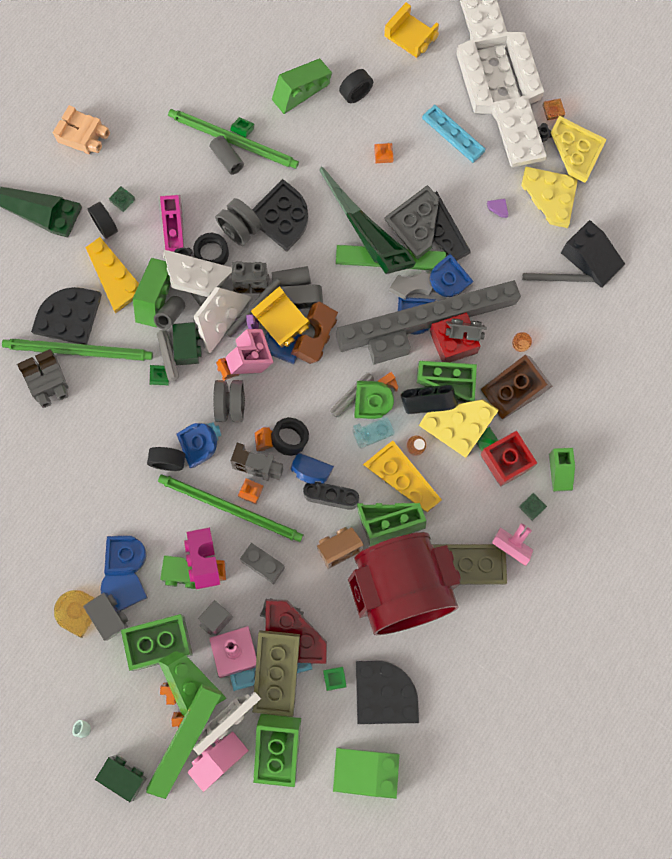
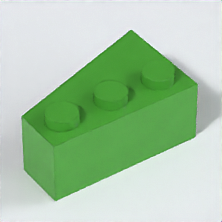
M319 58L281 73L278 76L272 101L285 114L327 87L330 83L332 72Z
M155 258L150 259L133 297L135 323L157 328L154 323V316L164 305L171 284L166 261Z
M419 361L417 383L425 387L452 385L458 400L465 403L475 401L477 364Z
M357 503V511L370 546L426 529V518L420 503H395V505H382V503L363 505V503Z
M174 651L158 661L183 716L186 715L202 684L219 690L183 653ZM222 693L217 704L227 699Z

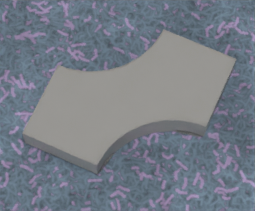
M424 271L414 277L397 275L389 288V292L404 300L416 293L430 295L433 290L430 274Z

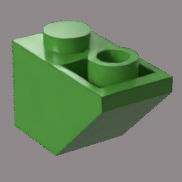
M555 448L549 453L553 492L572 491L575 474L573 448Z
M164 556L160 580L165 582L167 586L177 587V583L185 584V588L196 589L195 582H190L188 570H191L192 567H188L185 558Z

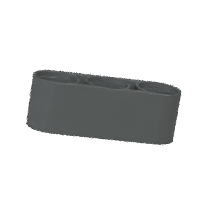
M322 286L280 287L298 309H310L312 304L319 301L323 303Z

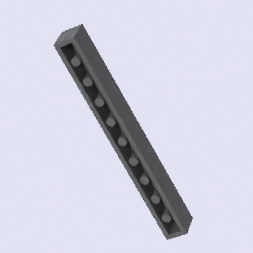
M515 280L337 327L336 338L340 351L343 352L368 345L369 340L405 330L406 334H410L419 330L431 328L434 323L467 313L469 317L510 307L517 304L521 295Z

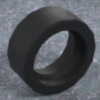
M358 69L343 80L339 92L348 103H356L370 92L374 82L366 70Z
M101 202L87 208L92 220L105 239L118 232L113 219Z
M212 232L205 233L199 236L194 243L193 251L195 258L224 265L229 257L228 245L221 235ZM208 243H217L221 246L222 253L216 259L207 260L201 256V248Z
M282 418L276 423L271 433L272 445L283 455H298L303 451L309 440L307 426L296 418ZM285 428L294 430L300 436V443L292 445L284 442L280 438V430Z
M152 447L149 449L147 465L160 470L180 471L184 468L186 454L174 448Z

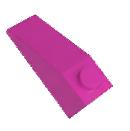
M181 195L160 196L165 250L171 252L177 248L184 247Z

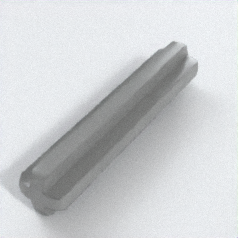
M160 330L157 333V338L169 381H176L179 378L168 332Z
M366 373L359 381H374V377L370 373ZM357 383L331 408L330 412L332 415L339 417L355 400Z

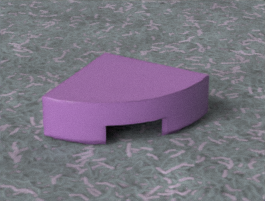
M505 199L487 201V207L490 211L499 215V217L508 218L509 214Z
M253 314L246 315L248 329H259L258 319Z

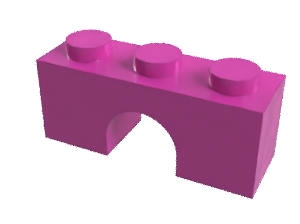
M210 527L186 532L188 540H184L185 551L190 552L189 555H186L188 567L192 566V569L188 570L190 582H195L196 590L220 585L215 556L205 558L215 555Z

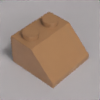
M344 527L336 532V536L332 538L327 536L319 541L320 544L317 545V549L328 569L363 551L364 544L352 527L349 529Z

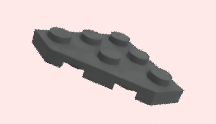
M428 185L384 217L387 224L417 259L432 249L439 197Z

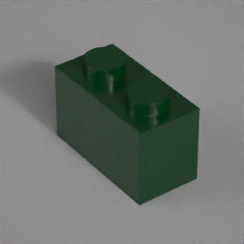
M195 322L172 325L174 360L177 366L199 364V357H202L201 346H198V340L201 337Z
M118 755L108 757L96 776L95 781L129 803L134 801L147 779L143 776L144 772L135 766L133 768L127 766V761Z

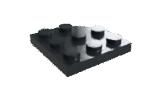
M284 179L252 209L262 223L260 230L285 251H288L301 238L308 224V209L303 196Z
M71 287L51 294L39 307L31 332L35 335L87 345L101 300V292Z
M356 661L357 724L419 723L417 691L410 677L402 669L384 661Z

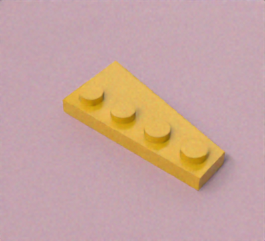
M99 237L85 248L116 314L133 301L139 283L102 238Z
M393 440L363 464L413 503H420L421 508L425 512H429L442 501Z

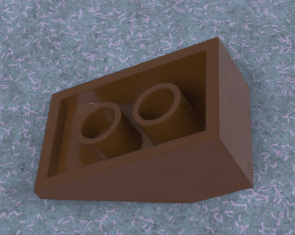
M525 354L482 387L481 391L491 405L499 410L497 413L501 419H504L541 396L553 386L533 359Z

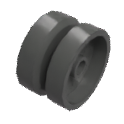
M234 198L227 205V210L222 209L215 216L223 232L241 246H244L251 239L250 234L255 235L262 228V223L254 211L237 198Z
M215 380L213 395L215 422H226L229 410L232 422H243L245 410L243 380H233L230 384V392L226 380Z

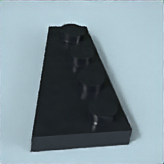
M436 191L434 193L439 197V205L433 240L447 255L451 254L457 261L469 255L471 251Z

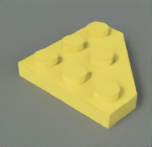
M559 116L551 131V135L568 174L585 183L607 139Z
M525 166L521 183L523 189L527 190L532 197L531 200L544 213L550 225L568 228L578 179L569 175Z
M484 399L459 403L452 410L427 412L419 426L466 458L499 410Z

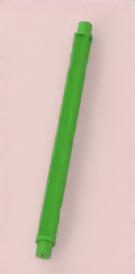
M170 109L168 112V116L174 118L175 121L214 137L224 136L228 143L286 167L297 169L299 161L294 160L291 156L182 111Z
M23 339L2 340V347L9 348L10 350L44 352L51 349L53 353L123 358L140 361L153 359V352L143 349Z
M163 474L159 476L158 482L164 484L165 487L229 512L232 515L289 538L291 541L301 542L304 534L297 532L296 529L276 523L273 520L176 480L171 476L167 477Z

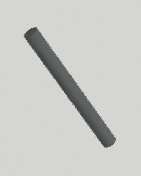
M522 274V280L594 282L589 275Z
M275 278L225 333L232 337L247 321L246 315H251V310L268 297L281 282Z

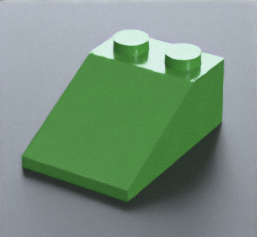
M260 714L256 729L253 783L295 787L301 718Z
M336 748L333 792L397 799L400 754Z

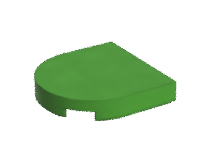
M357 381L354 418L378 419L393 408V393L386 384L378 381Z

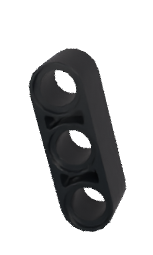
M452 385L408 389L400 395L407 414L447 411L458 406Z
M315 482L314 484L306 483L303 488L304 497L309 502L347 510L355 509L357 503H359L358 492L350 488ZM315 488L318 492L316 495L310 496L307 494V490ZM334 492L337 496L335 499L330 500L326 497V494ZM349 495L354 496L356 499L352 504L345 501V498Z

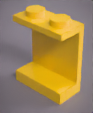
M405 2L385 25L384 36L417 58L421 53L426 52L431 41L434 42L437 39L439 24L436 22L432 28L428 27L410 15L411 5Z
M280 286L251 310L252 314L281 348L291 345L295 341L294 337L297 334L302 335L309 329V320L304 317L286 296Z

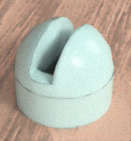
M78 720L73 726L72 733L76 737L85 738L90 734L91 727L88 722Z

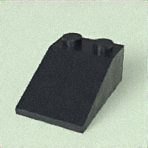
M591 220L566 242L561 251L563 256L583 273L592 277L594 282L601 288L625 265V262L604 231Z

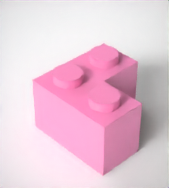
M246 329L236 339L238 347L225 357L231 374L262 373L274 363L262 329Z
M234 732L220 740L217 739L214 742L216 744L215 747L210 745L201 753L202 755H199L192 762L193 767L188 771V774L203 792L249 751Z

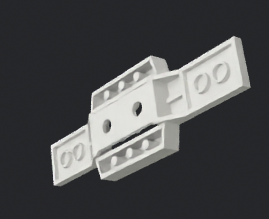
M460 0L470 32V40L458 45L456 54L474 113L492 114L496 119L511 168L545 161L547 156L530 106L542 99L544 90L525 32H507L497 0ZM506 46L522 93L521 97L515 83L510 63L508 61V57L505 50ZM496 60L499 64L494 67L489 64V61ZM500 89H505L508 92V94L506 96L499 95L498 91Z

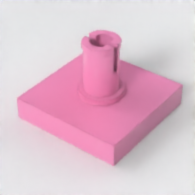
M521 523L512 536L500 527L492 543L526 566L531 559L533 549L523 542L532 530L527 527L523 532L526 525Z
M248 626L209 638L219 678L256 668V653Z

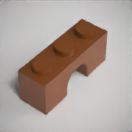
M320 301L312 304L306 318L314 328V337L311 338L306 334L298 337L291 354L309 364L318 362L323 356L322 350L324 345L330 339L329 333L337 322L336 316L338 312Z

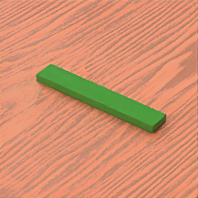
M337 245L336 264L380 267L378 263L373 261L364 246ZM407 249L416 262L413 268L409 269L432 270L446 257V252L428 251L417 259Z
M203 684L200 686L150 780L146 793L163 799L167 798L218 703L221 691Z

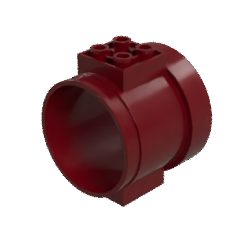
M419 532L380 542L361 551L354 557L358 569H355L348 578L349 586L359 618L368 616L374 635H386L417 627L444 617L459 608L453 590L460 585L461 577L459 571L455 569L453 564L454 556L447 545L434 548L431 544L429 533Z

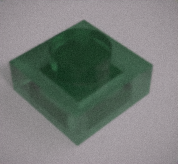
M120 186L111 195L109 201L124 212L135 201V197Z
M534 493L519 506L532 521L547 507Z

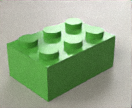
M182 614L121 630L129 671H137L160 665L158 661L174 651L183 653L187 657L193 656L185 617Z

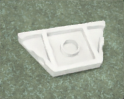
M164 250L163 258L166 261L167 272L170 276L171 286L174 289L208 297L215 287H220L226 278L232 276V267Z
M219 287L214 288L194 315L195 322L199 328V335L204 340L205 347L203 348L205 352L210 354L225 332L251 299L250 296Z
M253 692L251 696L247 694L242 697H236L204 727L202 734L198 738L199 743L194 746L193 750L200 755L216 739H222L228 733V728L233 724L237 725L245 717L244 714L261 699L256 692Z

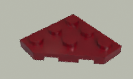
M267 599L265 631L300 634L298 663L326 664L327 641L288 600Z

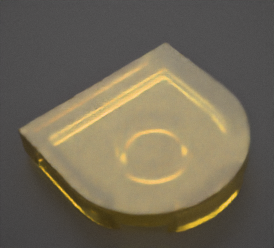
M71 590L62 594L54 606L55 620L62 628L83 638L92 622L83 606L93 600L94 597L79 590Z

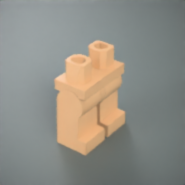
M69 105L61 117L62 120L58 122L52 132L57 142L84 151L86 154H90L91 151L99 153L102 144L98 139L99 137L107 139L110 134L109 129L102 125L100 119L76 111L75 107Z

